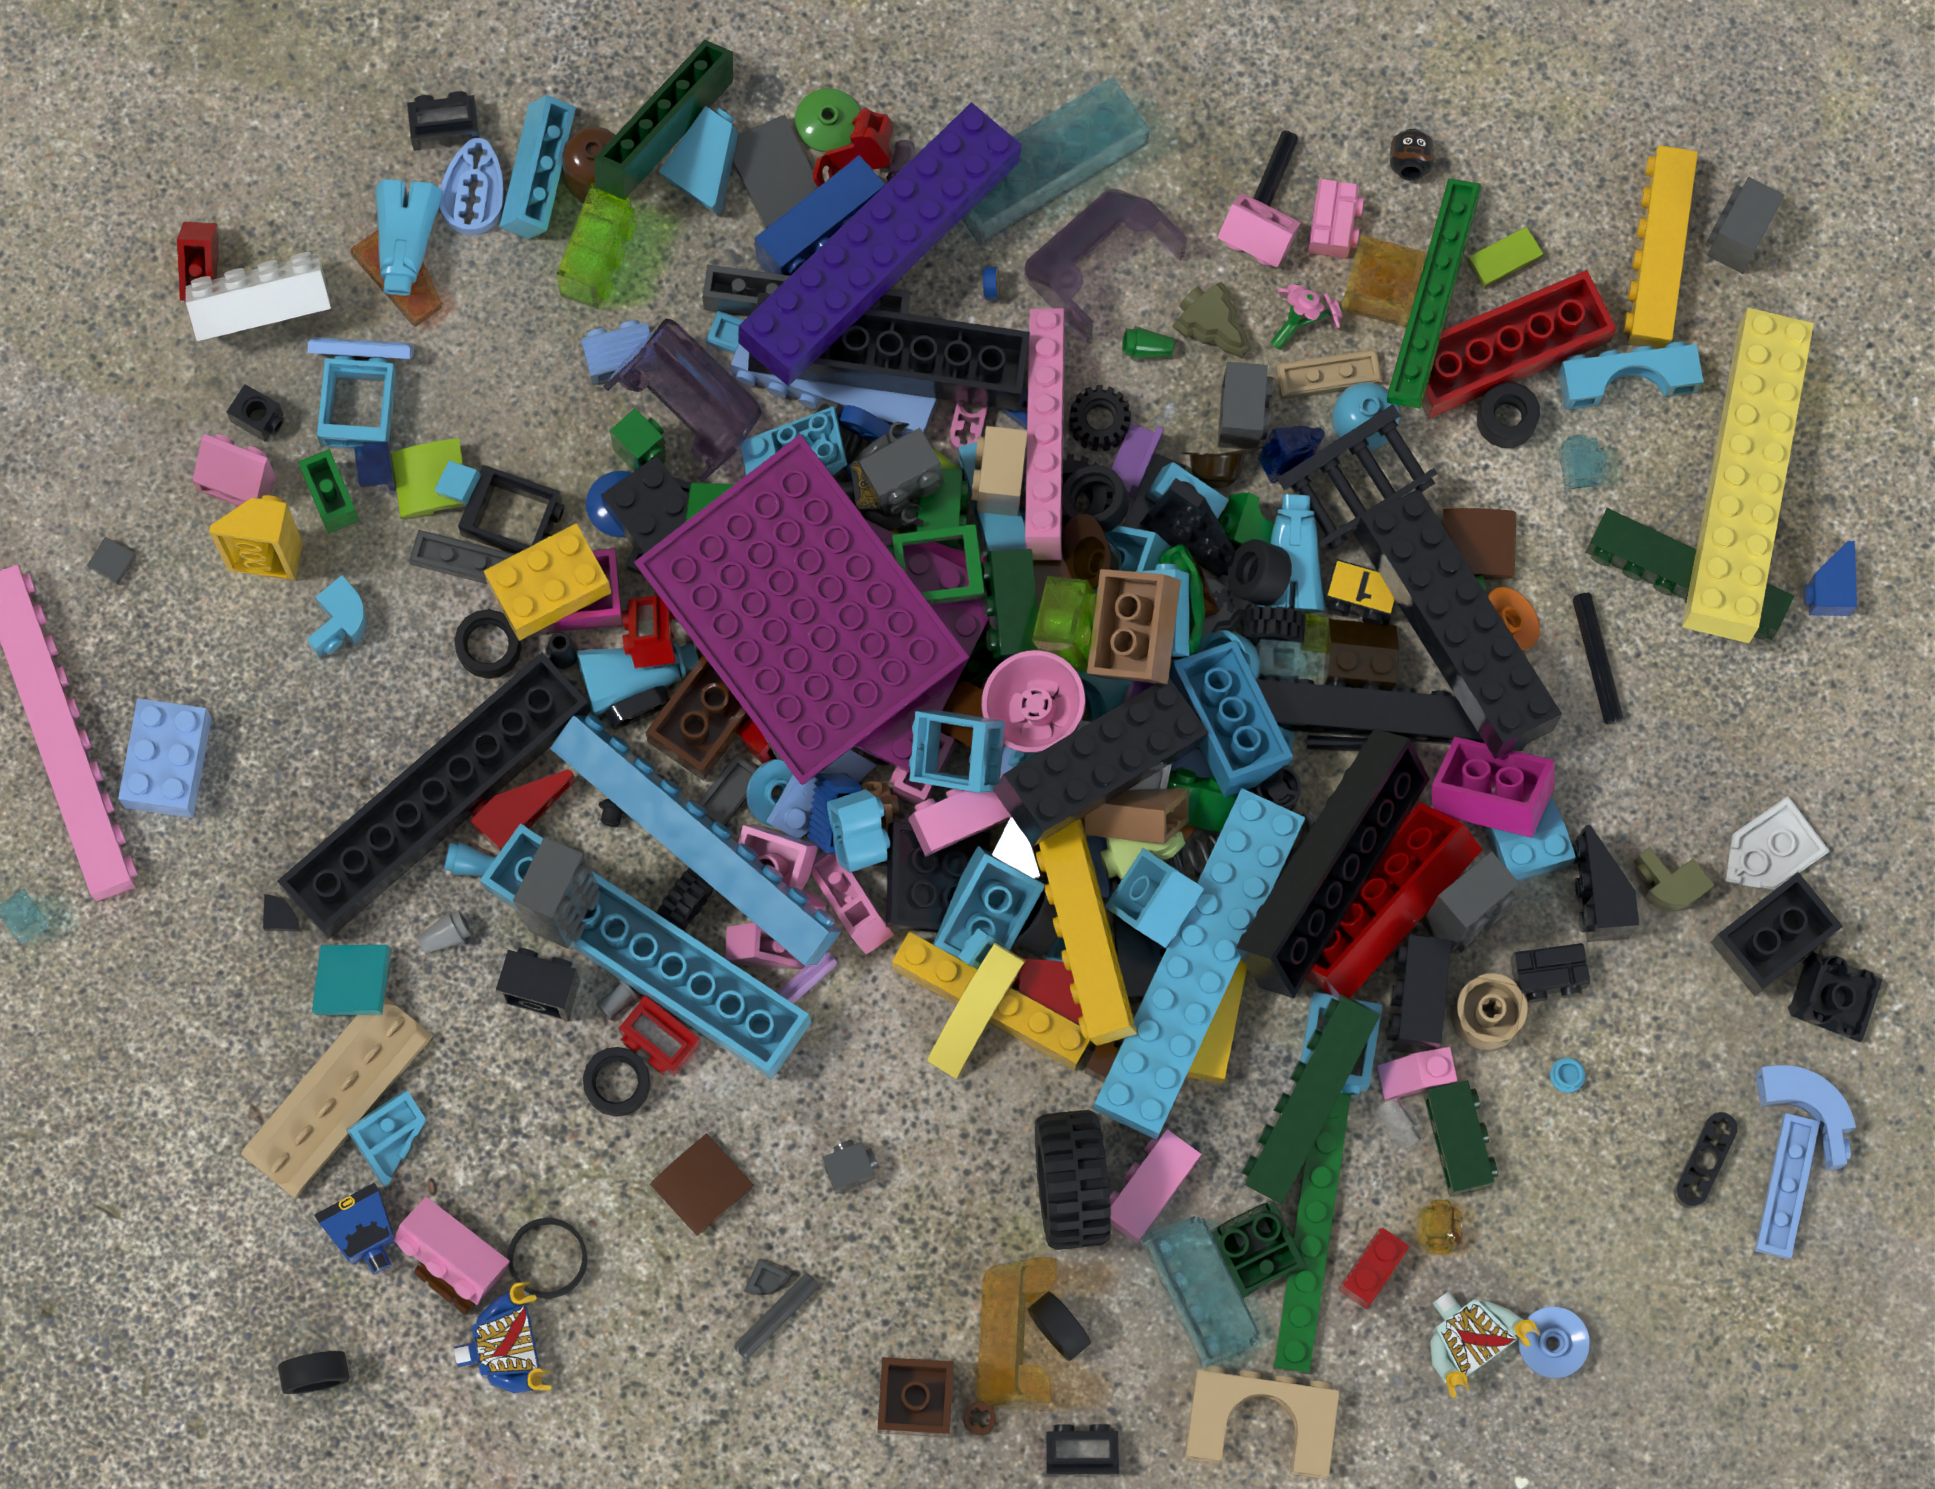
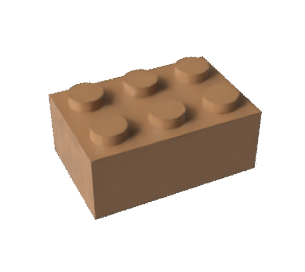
M1100 569L1087 674L1106 679L1168 684L1181 580L1165 574Z

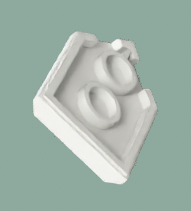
M1787 796L1732 834L1725 882L1774 891L1797 872L1800 873L1830 851L1790 797Z

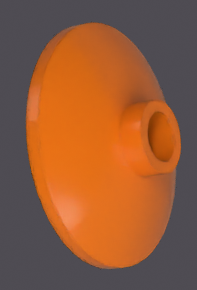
M1499 587L1492 590L1487 596L1521 650L1531 648L1537 642L1540 634L1538 617L1531 604L1524 596L1511 588Z

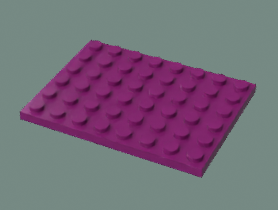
M801 434L634 561L635 565L801 785L814 778L970 658Z

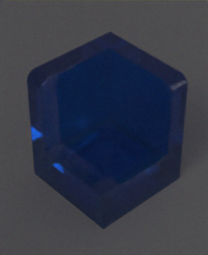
M388 442L354 447L360 487L387 484L389 491L396 490L392 453Z

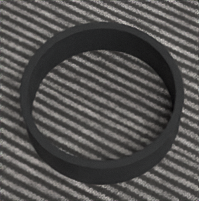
M540 1218L525 1224L514 1235L508 1249V1260L510 1261L508 1266L516 1283H519L521 1281L514 1270L513 1256L517 1243L526 1232L537 1226L551 1224L569 1230L578 1239L582 1249V1263L578 1274L567 1286L552 1292L536 1291L525 1286V1292L530 1295H536L539 1298H556L567 1294L579 1284L587 1267V1250L580 1234L570 1224L556 1218Z

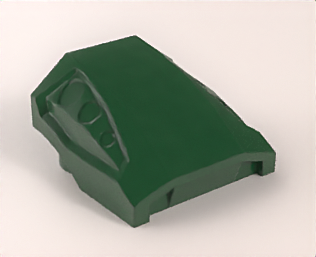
M1274 1200L1257 1205L1211 1230V1234L1242 1298L1290 1273L1307 1267Z

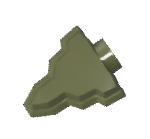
M1222 282L1212 286L1206 292L1200 287H1196L1182 300L1179 307L1184 312L1172 327L1185 338L1193 336L1203 344L1215 343L1224 352L1241 358L1250 350L1245 330L1236 322L1237 310L1230 302L1232 294Z

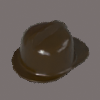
M1264 446L1219 454L1181 452V454L1190 455L1193 476L1209 487L1219 489L1230 486L1240 477L1246 451L1262 449Z
M1079 514L1071 518L1062 534V554L1076 588L1083 592L1092 591L1098 587L1100 569L1120 570L1121 554L1118 548L1107 540L1096 518L1089 514Z

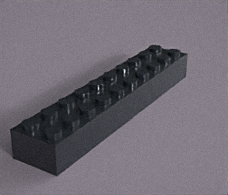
M541 652L277 882L288 897L325 938L329 940L466 821L483 800L489 801L550 748L573 715L586 716L591 711L588 701L545 654Z

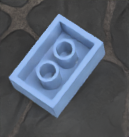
M137 698L118 800L125 809L189 818L194 817L212 720L206 708Z

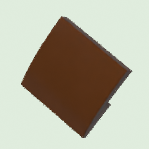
M1485 508L1443 509V527L1475 577L1483 576L1484 580L1515 578L1517 515L1515 511Z
M707 1133L650 1183L654 1190L696 1236L700 1235L722 1217L728 1208L746 1195L754 1186Z

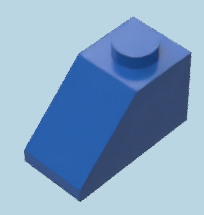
M1847 541L1813 575L1808 584L1804 585L1803 600L1805 605H1809V615L1851 616L1857 608L1855 541Z

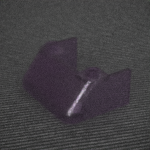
M1109 189L1102 193L1036 251L1025 264L1024 276L1027 283L1051 308H1064V321L1086 343L1092 338L1094 321L1071 299L1081 290L1083 285L1082 272L1076 266L1079 261L1123 223L1129 229L1136 232L1149 230L1179 261L1185 254L1188 238L1150 200L1120 189Z
M668 318L664 319L618 366L603 386L609 391L620 382L624 388L635 392H642L647 387L694 433L691 439L692 452L699 461L706 463V466L697 478L701 483L738 451L762 414L755 398L677 322Z

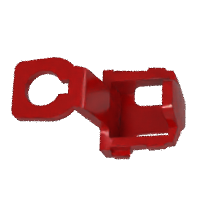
M862 109L853 118L854 130L850 135V140L853 144L829 150L817 159L812 177L818 187L825 183L822 173L825 166L829 167L828 174L830 179L838 170L843 169L859 155L868 163L872 170L884 168L890 164L892 152L889 143L894 124L887 114Z

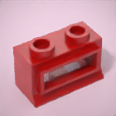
M659 595L628 599L629 610L622 611L624 629L629 631V634L623 635L622 640L624 653L626 656L631 655L634 668L676 663L670 639L675 637L671 620L675 619V616Z
M646 995L643 996L639 1004L618 1028L620 1034L623 1035L620 1041L633 1052L637 1053L640 1049L650 1057L647 1061L648 1064L662 1075L668 1071L671 1075L675 1076L701 1045L698 1036Z

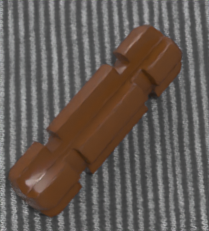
M420 1262L417 1265L414 1274L424 1283L427 1281L429 1283L428 1286L450 1304L453 1302L455 1304L454 1307L462 1314L467 1315L472 1311L476 1304L469 1299L467 1300L459 1296L454 1287L442 1278L432 1275L423 1263Z

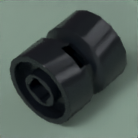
M1283 766L1257 785L1253 794L1293 811L1301 793V781L1298 774L1292 768Z

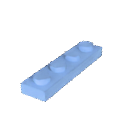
M1788 1113L1783 1115L1754 1251L1788 1260L1792 1258L1820 1121Z

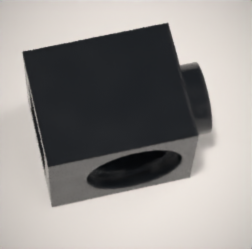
M244 384L226 411L231 423L266 442L270 434L275 435L279 431L284 421L282 417L284 414L279 403ZM257 409L266 411L262 419H250L253 411Z

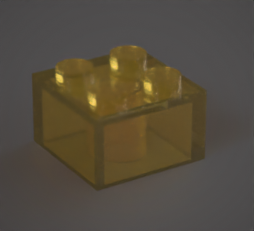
M1361 235L1343 297L1342 310L1406 327L1426 252Z

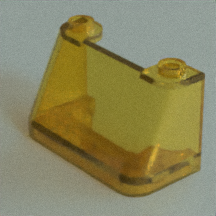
M1036 1257L998 1264L990 1267L984 1274L981 1296L977 1396L981 1402L987 1403L992 1408L1031 1411L1048 1410L1051 1394L1049 1375L1041 1367L1023 1365L1026 1303H1035L1037 1294L1045 1293L1053 1287L1056 1279L1057 1258Z

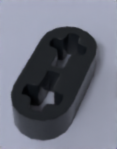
M664 685L656 686L613 705L605 711V715L611 728L619 729L661 711L671 698Z

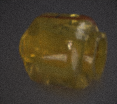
M1433 1200L1430 1202V1205L1423 1207L1418 1212L1417 1241L1425 1248V1251L1434 1255H1447L1452 1253L1453 1249L1462 1243L1463 1215L1458 1208L1451 1206L1449 1201Z

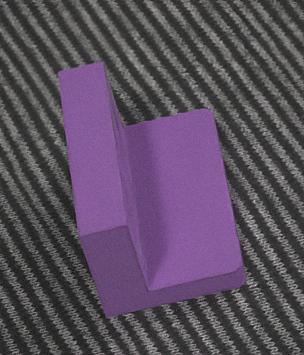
M1131 423L1111 469L1122 479L1128 496L1135 499L1153 456L1160 445L1164 428L1157 426L1155 432Z

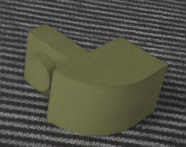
M1650 847L1639 854L1634 861V864L1637 866L1635 871L1638 877L1646 885L1650 883L1653 886L1644 898L1651 905L1661 910H1684L1708 894L1715 886L1694 858L1672 874Z

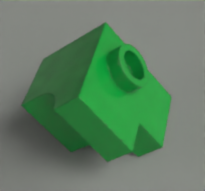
M1250 492L1229 495L1225 511L1221 512L1218 521L1234 549L1237 550L1244 542L1252 539L1270 543L1274 523L1265 519L1259 509L1260 498Z

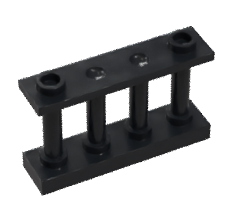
M1393 404L1277 478L1283 490L1286 491L1292 488L1294 492L1298 491L1300 495L1310 496V511H1314V518L1326 535L1325 538L1318 542L1321 548L1328 545L1332 550L1348 540L1345 533L1358 525L1362 515L1401 498L1414 489H1420L1423 492L1435 484L1433 477L1438 474L1435 468L1425 473L1396 429L1399 425L1395 420L1400 418L1401 415ZM1376 432H1379L1381 437L1385 435L1413 479L1411 483L1397 492L1367 447L1369 445L1367 438ZM1348 450L1352 455L1356 454L1384 498L1383 501L1369 510H1366L1338 466L1340 461L1337 457ZM1319 469L1323 474H1328L1355 516L1353 520L1339 529L1309 484L1312 482L1309 475Z

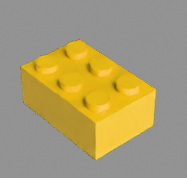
M577 523L484 570L486 581L519 641L611 594L609 581Z

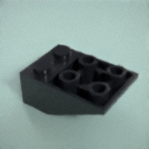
M1585 825L1579 836L1576 837L1575 844H1572L1576 856L1573 865L1578 864L1579 878H1575V892L1577 899L1582 898L1583 912H1579L1581 933L1586 932L1587 942L1629 939L1639 926L1636 891L1592 826Z

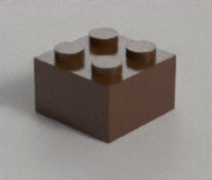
M882 1357L877 1433L949 1438L954 1361Z

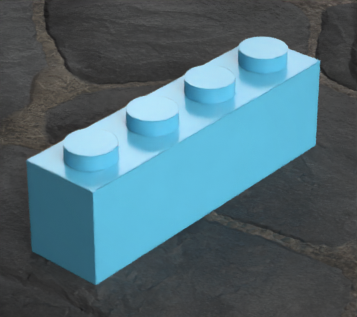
M545 95L528 104L499 228L527 239L547 231L563 165L562 153L565 143L569 139L576 109L575 106L549 95Z
M977 442L958 447V460L963 469L964 480L968 481L970 500L974 469L981 470V468H975ZM971 500L987 554L990 551L1026 549L1025 508H1019L1018 516L977 512L978 501Z

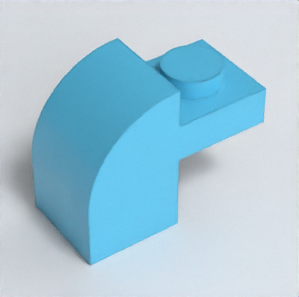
M341 575L316 596L319 606L330 618L328 622L307 638L310 648L319 658L325 653L329 655L335 652L342 645V639L345 636L355 646L361 640L366 630L367 614L357 591Z

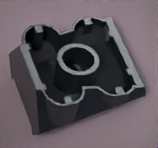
M1812 952L1802 962L1804 966L1792 1002L1787 1007L1790 1015L1861 1042L1864 1038L1882 979L1866 969H1857L1849 966L1845 959L1837 955L1823 956Z

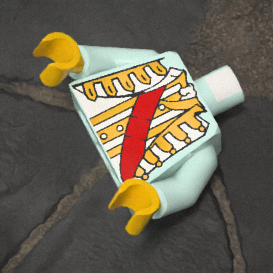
M1448 1291L1432 1303L1445 1320L1432 1330L1434 1335L1430 1341L1432 1366L1444 1383L1447 1384L1449 1395L1452 1398L1457 1397L1454 1388L1456 1385H1463L1469 1391L1467 1376L1517 1340L1514 1335H1517L1521 1343L1526 1347L1531 1345L1529 1339L1525 1336L1528 1332H1535L1540 1336V1331L1534 1321L1523 1320L1511 1310L1487 1300L1479 1302L1477 1299H1474L1461 1308L1450 1291Z

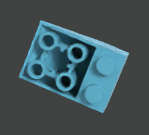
M835 407L827 408L740 441L746 475L799 434L804 437L832 476L847 465Z

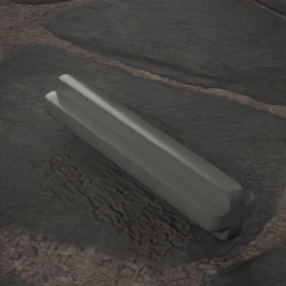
M804 1274L735 1343V1350L743 1358L748 1359L818 1289V1282L810 1274Z

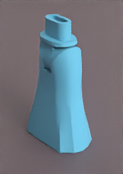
M383 179L375 186L380 276L384 280L383 292L386 294L410 295L411 284L416 282L443 195V191L433 183L410 182L409 195H407L405 181Z
M1285 494L1283 495L1282 509L1278 510L1277 514L1279 515L1275 519L1270 544L1283 548L1289 554L1292 563V573L1289 585L1282 597L1268 606L1272 608L1280 606L1283 609L1292 608L1294 611L1299 610L1301 612H1324L1326 607L1319 562L1317 528L1315 518L1309 517L1314 516V511H1310V496Z
M673 643L676 663L636 669L634 668L631 655L626 656L624 648L577 651L578 666L583 684L586 686V695L592 715L597 716L605 713L613 705L656 686L664 685L667 687L686 678V673L691 672L698 662L694 644L679 647L678 643Z

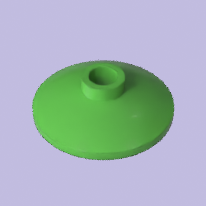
M830 88L816 90L807 95L800 102L796 110V131L800 139L807 146L820 152H827L852 144L850 140V135L854 130L852 121L860 112L859 106L851 96L843 91ZM825 112H832L834 118L825 120L822 115Z

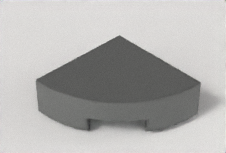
M759 1259L744 1292L751 1295L771 1294L787 1283L791 1273Z

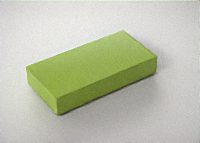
M1526 226L1469 256L1467 261L1482 286L1486 288L1541 259L1543 252Z

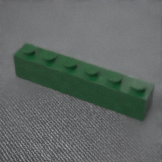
M704 40L594 157L595 188L625 200L686 134L704 107L710 108L733 83V51Z
M1606 508L1585 553L1591 555V559L1600 565H1613L1621 569L1626 577L1636 581L1641 579L1653 584V588L1656 591L1665 595L1674 594L1685 599L1684 602L1686 603L1696 549ZM1767 583L1759 628L1753 637L1762 640L1766 638L1772 640L1794 595Z
M1342 993L1337 1000L1331 998L1322 1015L1327 1021L1321 1031L1315 1029L1306 1046L1311 1051L1305 1063L1299 1060L1290 1076V1080L1294 1081V1084L1289 1094L1281 1093L1273 1110L1278 1113L1272 1125L1265 1124L1257 1140L1258 1143L1262 1144L1256 1157L1251 1154L1249 1155L1241 1171V1174L1245 1175V1186L1280 1204H1283L1380 1017L1379 1012Z

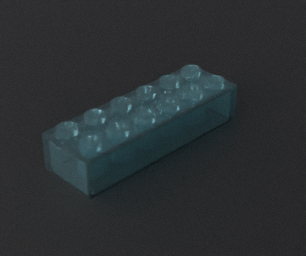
M1114 76L1013 136L1022 144L1019 164L962 218V221L979 246L1148 144L1150 128Z

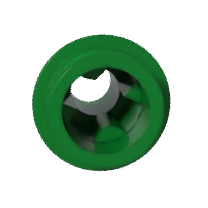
M1134 326L1133 329L1126 328L1122 342V354L1130 356V359L1171 357L1174 340L1173 337H1167L1166 335L1138 326Z

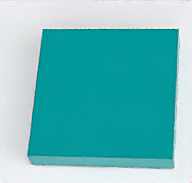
M387 944L321 945L312 1012L315 1015H383L391 952L390 947Z

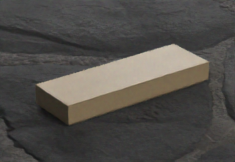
M1376 349L1276 364L1281 400L1343 391L1360 382H1373L1379 385L1382 383Z

